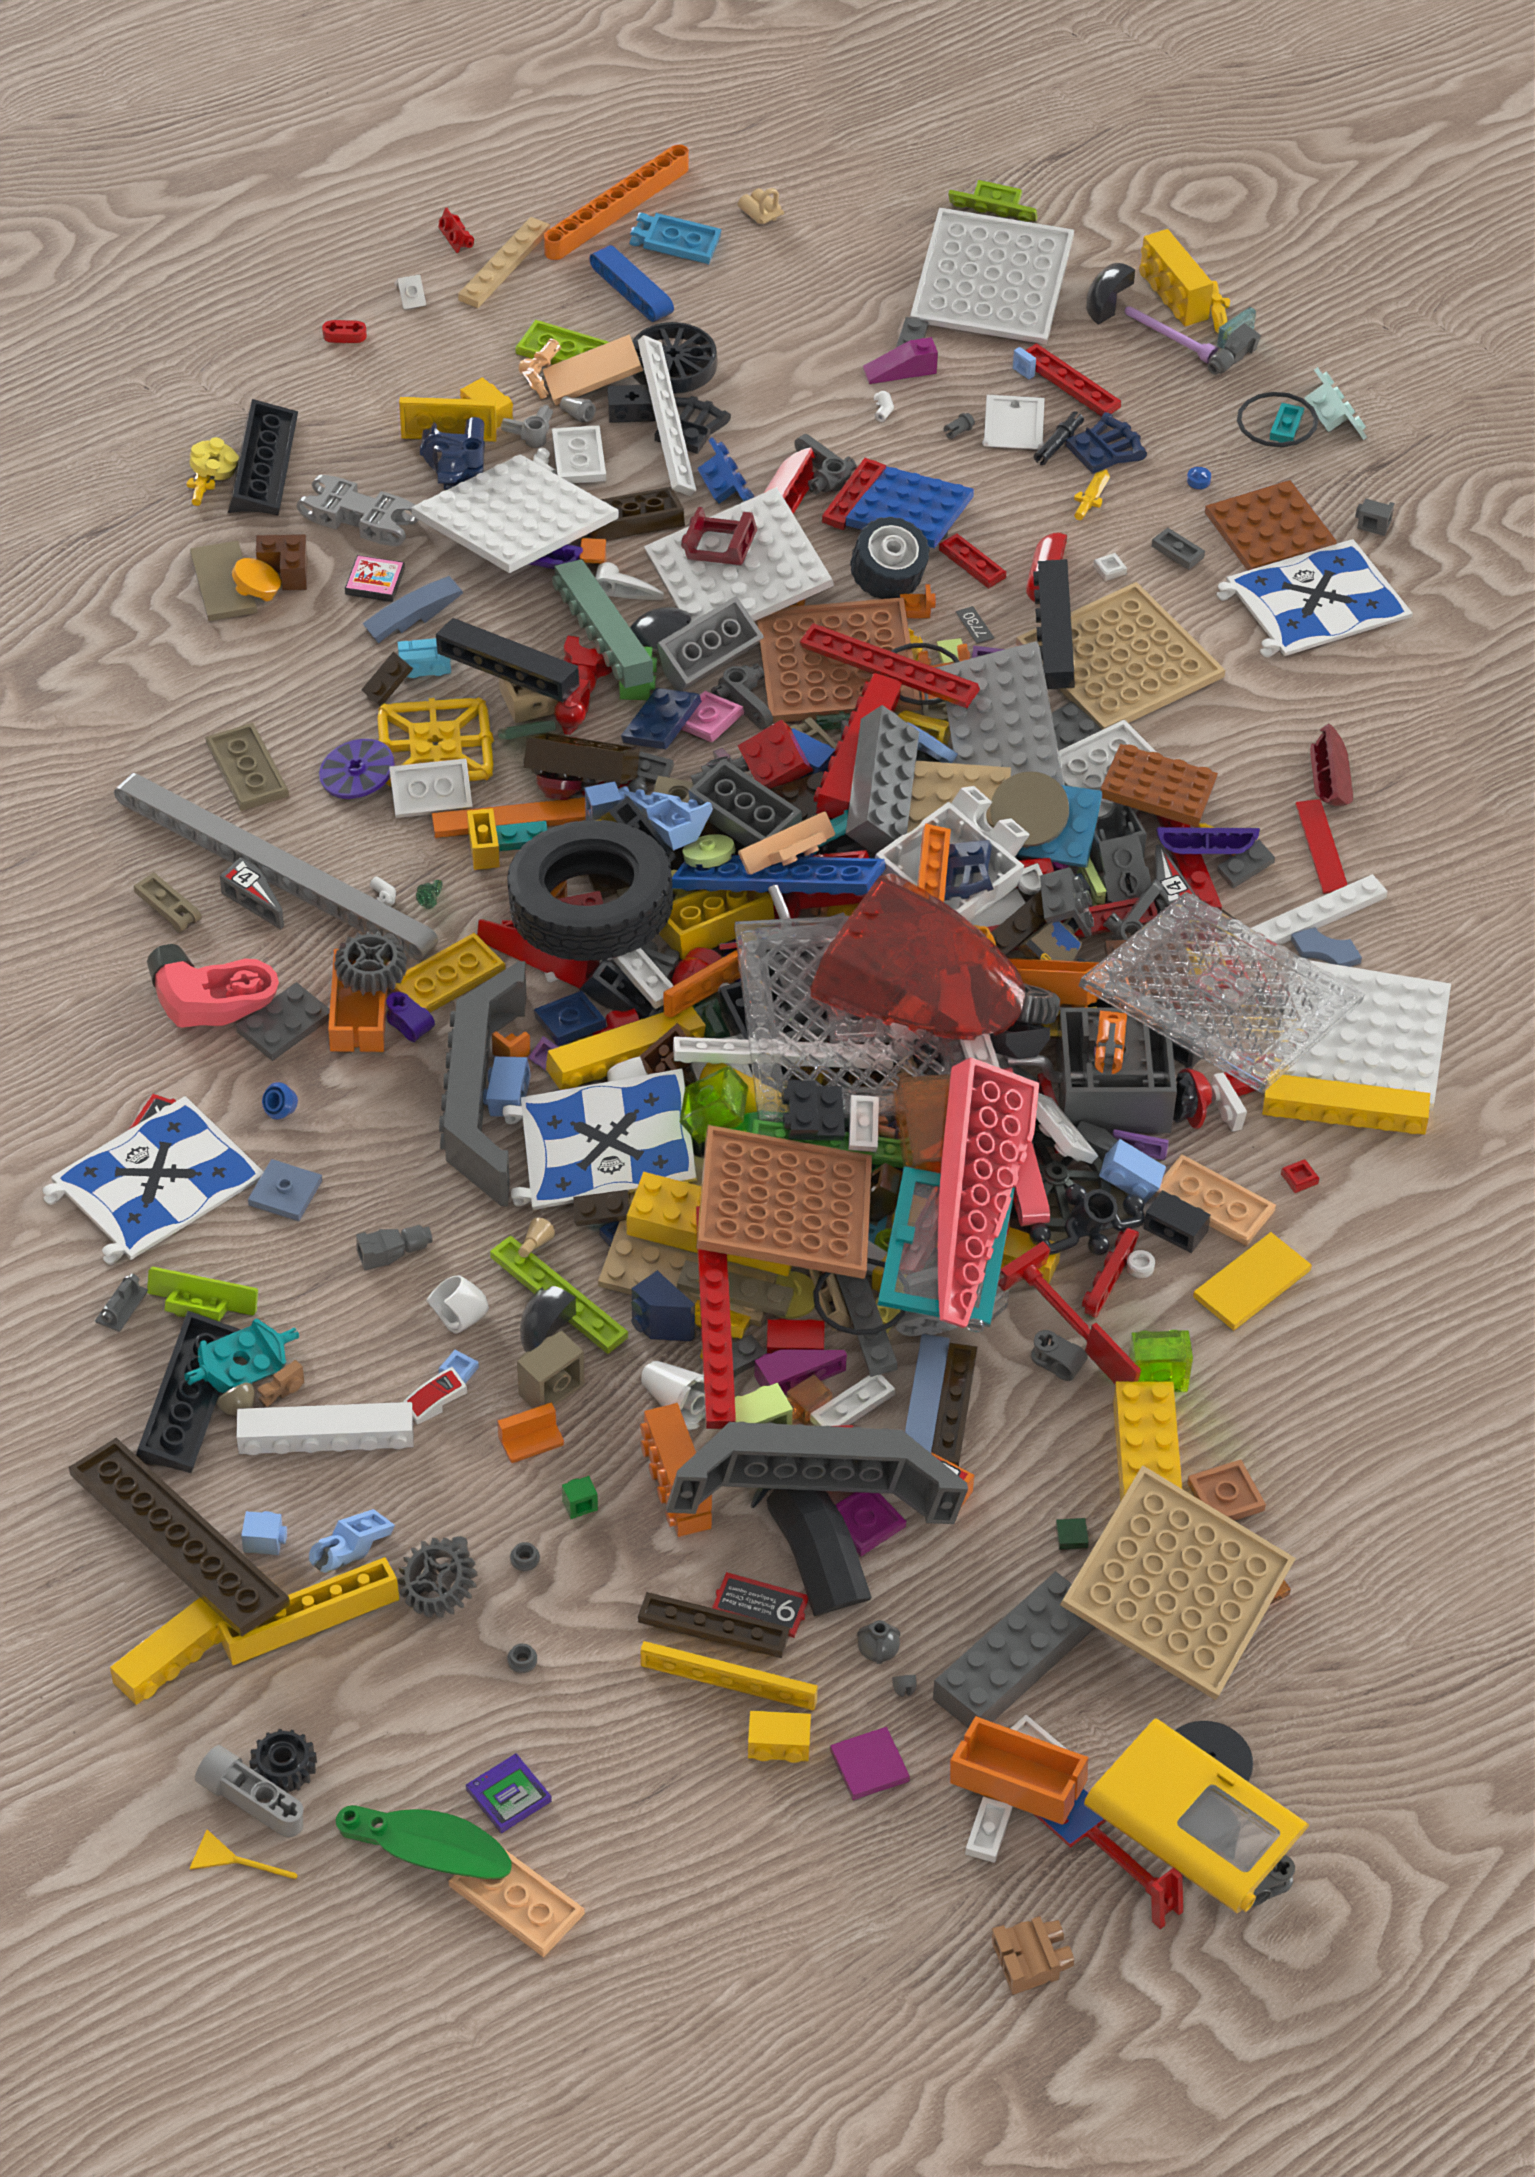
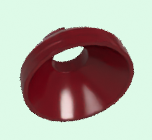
M547 773V775L536 774V784L547 798L568 800L571 795L576 794L581 789L582 781H580V777L571 776L570 779L556 777V773Z

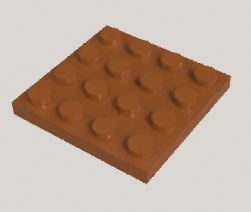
M1291 480L1205 506V514L1247 571L1337 543V540Z
M1120 744L1100 791L1102 792V799L1198 827L1218 773L1213 772L1207 767L1187 764V762L1181 759L1173 760L1163 757V755L1157 752L1143 751L1134 745Z

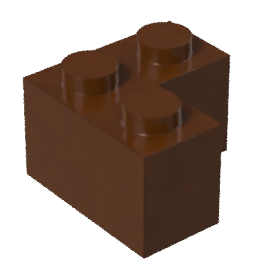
M306 534L256 535V559L267 563L277 573H281L282 590H307L308 555Z
M676 1023L639 1057L648 1075L683 1069L686 1098H688L699 1089L685 1070L693 1062L674 1061L673 1040L674 1037L695 1038L692 1032Z

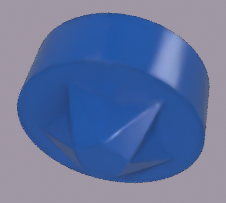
M1204 467L1191 468L1187 474L1188 485L1194 489L1207 488L1211 483V472Z

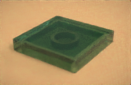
M543 720L500 728L498 735L499 739L507 740L555 731L556 726L553 720Z

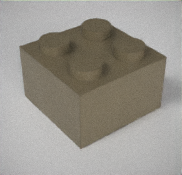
M562 1330L554 1336L547 1337L541 1345L531 1352L524 1353L517 1361L519 1396L532 1408L551 1402L553 1406L559 1404L585 1385L584 1351Z

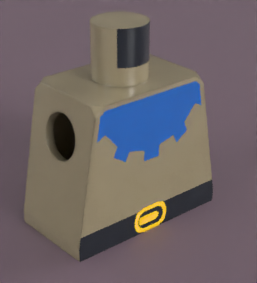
M1073 917L1066 919L1063 923L1057 921L1048 924L1046 922L1022 941L1017 948L1028 959L1073 961L1082 946L1081 941L1074 935L1080 927Z

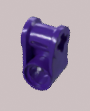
M394 992L387 997L386 1005L389 1009L386 1015L387 1022L400 1031L409 1041L415 1042L435 1027V1020L430 1012L418 1005L407 994Z

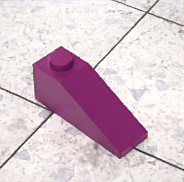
M932 337L910 340L863 365V370L869 384L937 374L938 351Z
M779 1350L771 1354H764L755 1360L754 1377L760 1387L778 1383L786 1396L845 1372L847 1354L845 1350Z

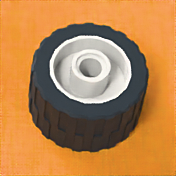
M881 517L869 522L866 527H863L858 536L850 561L851 574L856 584L864 592L881 599L900 598V594L913 593L921 582L929 560L930 549L922 531L914 526L913 523L902 518Z

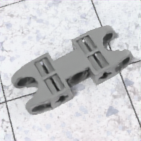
M319 475L312 482V487L318 494L317 496H303L297 502V509L300 514L314 523L337 529L343 522L359 527L360 538L389 546H399L406 538L404 530L399 525L416 524L419 520L405 512V510H408L412 513V507L415 506L412 502L383 491L376 498H372L358 493L357 483L329 475ZM319 483L324 484V485H325V488H323L322 486H320ZM304 505L312 508V510H308ZM392 533H395L399 538H395Z

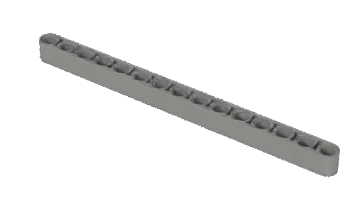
M136 773L129 775L114 790L116 799L125 807L233 864L239 858L255 864L261 870L267 882L365 934L367 930L370 934H376L379 931L381 936L389 933L391 939L397 938L399 945H403L405 954L415 960H422L438 943L437 934L428 926Z

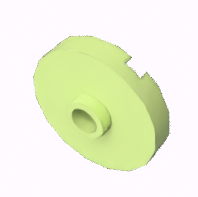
M719 834L698 837L697 841L685 845L683 848L685 863L691 867H696V864H702L703 868L722 865L731 859V854L736 852L733 839Z

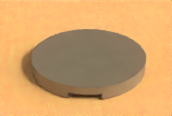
M1021 772L1007 778L999 785L992 797L990 812L994 826L999 820L1011 818L1029 833V837L1022 846L1023 848H1028L1030 846L1050 843L1061 834L1068 822L1069 802L1065 790L1054 778L1040 772Z

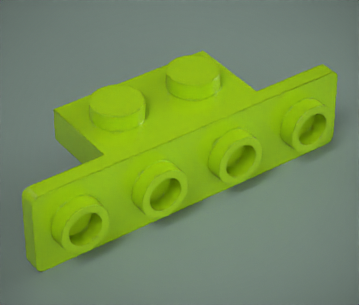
M978 180L974 195L949 190V201L956 207L964 208L966 206L974 208L978 212H993L1000 217L1011 216L1024 222L1037 221L1036 208L1019 205L1022 189Z
M151 1267L148 1271L147 1293L166 1297L165 1311L174 1313L176 1316L186 1317L187 1311L220 1321L227 1311L252 1316L257 1312V1288L158 1267Z

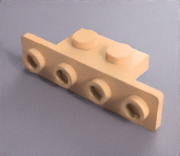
M822 812L741 849L738 854L747 874L751 875L779 862H782L783 866L798 860L796 855L802 852L806 856L818 851L817 845L835 836V832L827 813Z

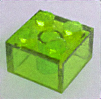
M730 1065L685 1087L679 1120L680 1124L698 1144L706 1141L708 1125L727 1129L736 1128L744 1121L749 1086Z
M1189 1330L1132 1332L1129 1357L1141 1369L1138 1382H1173L1174 1392H1188L1193 1362Z

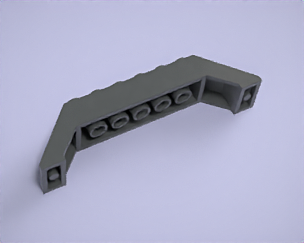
M525 961L516 962L457 999L456 1011L450 1012V1027H454L448 1032V1048L452 1049L446 1053V1069L450 1070L444 1073V1090L447 1091H445V1094H442L441 1110L445 1112H443V1116H440L439 1132H444L441 1133L440 1149L445 1150L446 1161L500 1206L507 1207L510 1191L508 1150H501L482 1132L484 1114L483 1093L484 1089H486L492 1034L495 1031H499L515 1018L525 1017L527 998Z
M729 1422L677 1470L666 1505L667 1513L696 1514L699 1504L721 1486L890 1493L896 1495L923 1515L926 1523L955 1524L968 1491L967 1482L903 1430L833 1427L828 1425L807 1426L802 1424Z

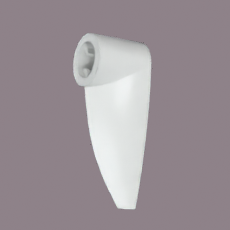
M604 562L598 566L595 578L607 596L663 600L664 593L640 579L619 573V569L613 563Z

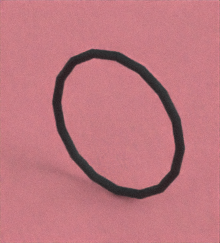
M1268 392L1258 394L1246 400L1238 410L1237 423L1241 432L1250 440L1264 446L1282 448L1298 445L1309 439L1317 430L1318 415L1314 407L1301 397L1291 393ZM1273 396L1286 397L1301 402L1310 410L1314 418L1313 427L1305 436L1297 440L1283 443L1269 442L1253 436L1245 429L1242 422L1243 411L1249 404L1261 398Z
M909 643L891 651L898 653L910 648H928L940 651L950 657L954 663L960 662L953 653L945 648L929 643ZM901 694L899 699L915 705H936L945 701L940 698L935 700H916L904 697Z
M867 1258L868 1264L885 1268L886 1262ZM898 1271L897 1278L903 1286L904 1294L910 1295L909 1285L900 1271ZM824 1272L819 1277L813 1290L814 1307L822 1320L837 1331L853 1335L876 1334L893 1327L906 1313V1311L900 1310L886 1324L872 1329L856 1330L840 1326L828 1318L820 1306L819 1291L823 1281L831 1273Z

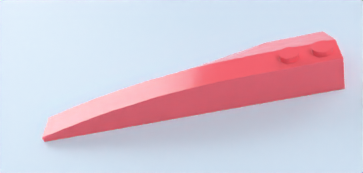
M971 1057L953 1066L951 1069L938 1215V1295L940 1320L961 1328H965L968 1325L977 1299L976 1291L978 1285L983 1282L985 1276L983 1271L986 1262L991 1259L994 1250L992 1248L993 1242L999 1236L1011 1202L1010 1194L1012 1188L1017 1185L1019 1179L1017 1174L1020 1165L1025 1162L1027 1145L1032 1142L1034 1136L1039 1090L1038 1082Z

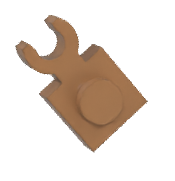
M294 1360L275 1373L272 1382L265 1383L257 1389L262 1395L259 1397V1401L268 1407L275 1402L278 1396L283 1399L290 1393L298 1391L305 1383L303 1366L297 1360Z

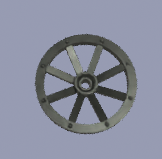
M1037 1133L1033 1136L1032 1144L1044 1165L1038 1163L1045 1193L1046 1196L1049 1193L1056 1194L1062 1218H1050V1222L1044 1223V1225L1048 1226L1051 1232H1065V1222L1071 1216L1068 1202L1065 1199V1188L1067 1189L1068 1186L1075 1184L1071 1180L1098 1181L1099 1189L1111 1193V1183L1099 1176L1103 1164L1099 1157L1091 1164L1085 1162L1092 1171L1068 1170L1067 1167L1074 1159L1067 1155L1060 1162L1054 1161L1046 1147H1055L1056 1142L1052 1137H1048L1044 1133ZM1012 1201L1011 1213L1018 1218L1014 1201Z

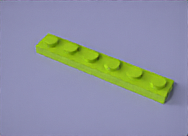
M511 1235L490 1251L491 1259L534 1294L541 1287L547 1290L551 1286H556L576 1297V1315L568 1322L607 1354L628 1339V1331L532 1252L526 1258L521 1257L518 1250L522 1244Z

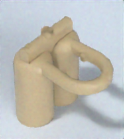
M758 188L752 192L751 196L745 194L738 201V207L758 224H765L771 220L776 221L777 217L784 215V211L778 203L779 193L775 188H769L766 191Z

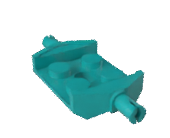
M256 1318L252 1321L251 1326L208 1344L205 1340L201 1341L198 1348L200 1367L185 1373V1380L191 1385L204 1379L205 1382L209 1381L221 1393H225L243 1383L252 1384L277 1373L285 1367L284 1345L299 1339V1333L295 1327L283 1333H277L274 1329ZM242 1357L247 1361V1364L243 1366L236 1364L233 1358Z

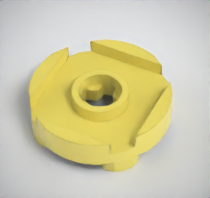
M214 437L210 441H202L193 445L189 462L193 471L205 478L207 475L215 476L214 480H225L234 475L239 456L231 447L224 444L222 439Z

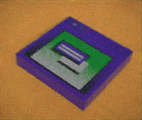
M517 1753L466 1784V1791L500 1833L505 1832L552 1802V1796Z

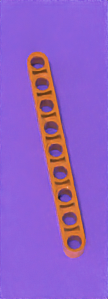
M679 144L671 146L546 231L544 234L545 256L550 260L562 259L686 174L689 169L688 148Z

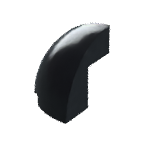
M1113 263L1105 267L1094 278L1087 293L1086 309L1095 323L1099 325L1115 315L1117 293L1134 284V268L1123 263Z
M657 608L640 616L631 625L630 629L642 646L652 647V649L658 651V642L687 626L691 622V616L687 611L679 608Z
M551 1286L547 1290L541 1287L530 1298L520 1323V1339L525 1352H531L537 1348L547 1337L552 1336L576 1315V1297L561 1288Z

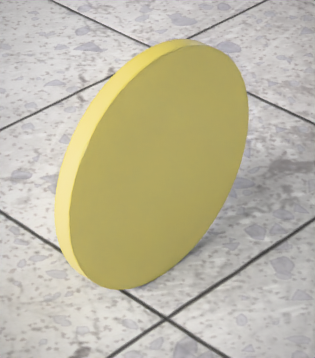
M790 1271L788 1277L778 1274L775 1284L794 1288V1295L786 1317L781 1318L795 1319L809 1314L815 1308L813 1298L815 1286L813 1280L807 1275L795 1271Z

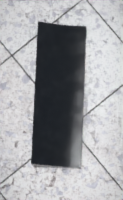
M252 399L246 418L228 513L262 512L278 516L298 411Z
M187 1311L136 1452V1456L142 1462L192 1473L220 1392L209 1381L205 1382L204 1379L189 1385L184 1375L200 1367L198 1348L201 1341L205 1340L208 1344L241 1329Z

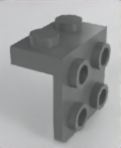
M1070 867L1041 875V892L1046 922L1050 924L1073 917L1085 937L1092 936L1091 927H1094V919L1088 907L1092 905L1091 896L1088 890L1084 891L1080 877H1075Z

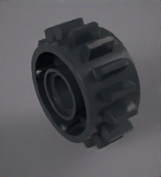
M278 1729L277 1732L266 1733L265 1738L256 1741L257 1749H251L250 1751L251 1760L249 1764L252 1770L287 1793L293 1790L299 1791L304 1783L309 1784L311 1782L310 1774L316 1773L315 1763H317V1755L314 1752L313 1743H306V1735H298L292 1729L290 1731ZM281 1760H288L286 1763H278Z

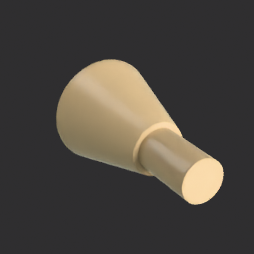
M534 1218L530 1222L524 1244L518 1250L521 1257L526 1258L533 1249L554 1238L555 1230L548 1220Z

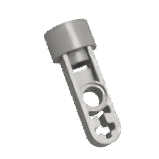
M221 1745L213 1747L203 1758L195 1774V1781L217 1796L222 1795L282 1836L293 1837L302 1831L303 1805L299 1800L243 1764L241 1758ZM261 1799H269V1800H271V1801L268 1802V1803H261V1802H259V1800H261Z

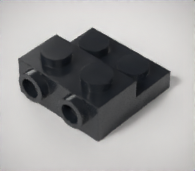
M788 1080L787 1088H782V1105H787V1113H783V1129L788 1130V1140L844 1141L842 1086H816V1081Z

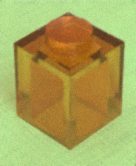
M815 1375L807 1378L787 1392V1400L793 1408L792 1418L798 1419L803 1425H809L812 1423L810 1421V1414L832 1400V1392Z

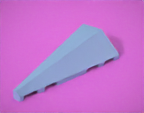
M626 786L618 789V791H623L625 797H630L664 842L673 850L697 841L713 810L710 802L698 805L697 800L694 799L686 803L682 802L678 796L657 792L645 795L642 789H638L634 793L629 792Z

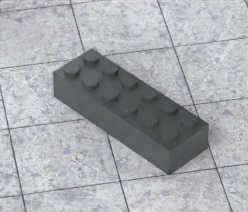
M883 705L861 718L846 834L875 855L900 836L907 834L919 731Z
M1056 1571L1051 1574L934 1680L933 1700L967 1728L970 1727L975 1716L990 1722L995 1721L1096 1628L1060 1606L1072 1584Z

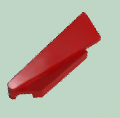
M479 919L477 936L486 945L517 960L525 961L526 964L545 973L553 972L556 978L579 989L591 971L600 962V960H568L544 953L530 945L527 940H524L517 932L511 920H502L501 924L485 919Z

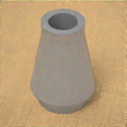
M564 396L560 402V408L580 422L591 421L596 412L595 405L588 399Z

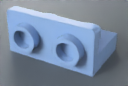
M908 722L909 725L919 731L917 750L931 755L941 763L954 762L958 753Z

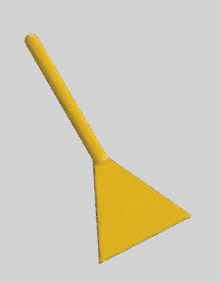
M208 1829L190 1866V1870L239 1863L291 1879L297 1878V1874L294 1872L236 1856Z

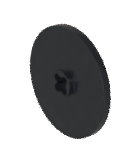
M1194 1721L1175 1730L1246 1781H1250L1253 1770L1252 1753L1247 1742L1235 1730L1213 1721ZM1209 1785V1786L1201 1793V1795H1203V1794H1205V1793H1207V1792H1210V1791L1214 1790L1215 1788H1213L1211 1785ZM1221 1793L1225 1801L1230 1800L1228 1797Z

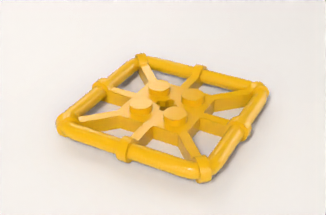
M428 698V701L383 704L378 708V741L387 745L391 752L410 751L411 757L402 765L466 759L469 770V782L488 780L493 776L492 743L494 742V736L490 732L489 712L486 701L482 698L446 700ZM469 708L453 721L437 722L436 710ZM429 711L430 722L412 723L397 713ZM479 714V735L460 736V730ZM388 721L407 732L409 739L391 741L389 739ZM482 746L483 764L480 765L462 754L461 748ZM389 778V780L385 783L390 787H392L391 778Z

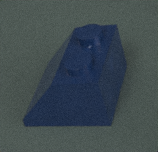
M658 1270L632 1287L631 1322L638 1332H643L648 1338L654 1340L692 1341L695 1339V1304Z

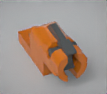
M1100 1010L1095 1067L1101 1073H1103L1104 1064L1112 1065V1074L1122 1069L1127 1013Z

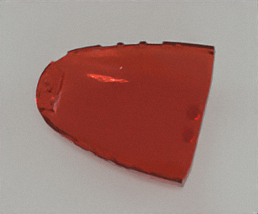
M893 873L881 875L875 881L824 952L810 987L812 998L862 1018L868 1015L881 1019L883 1024L888 1026L896 1023L908 1026L912 1032L922 1029L932 1031L938 1037L959 1040H975L977 1036L994 1033L996 1036L1006 1031L1021 1014L1025 1002V986L1020 973L992 941L946 903Z

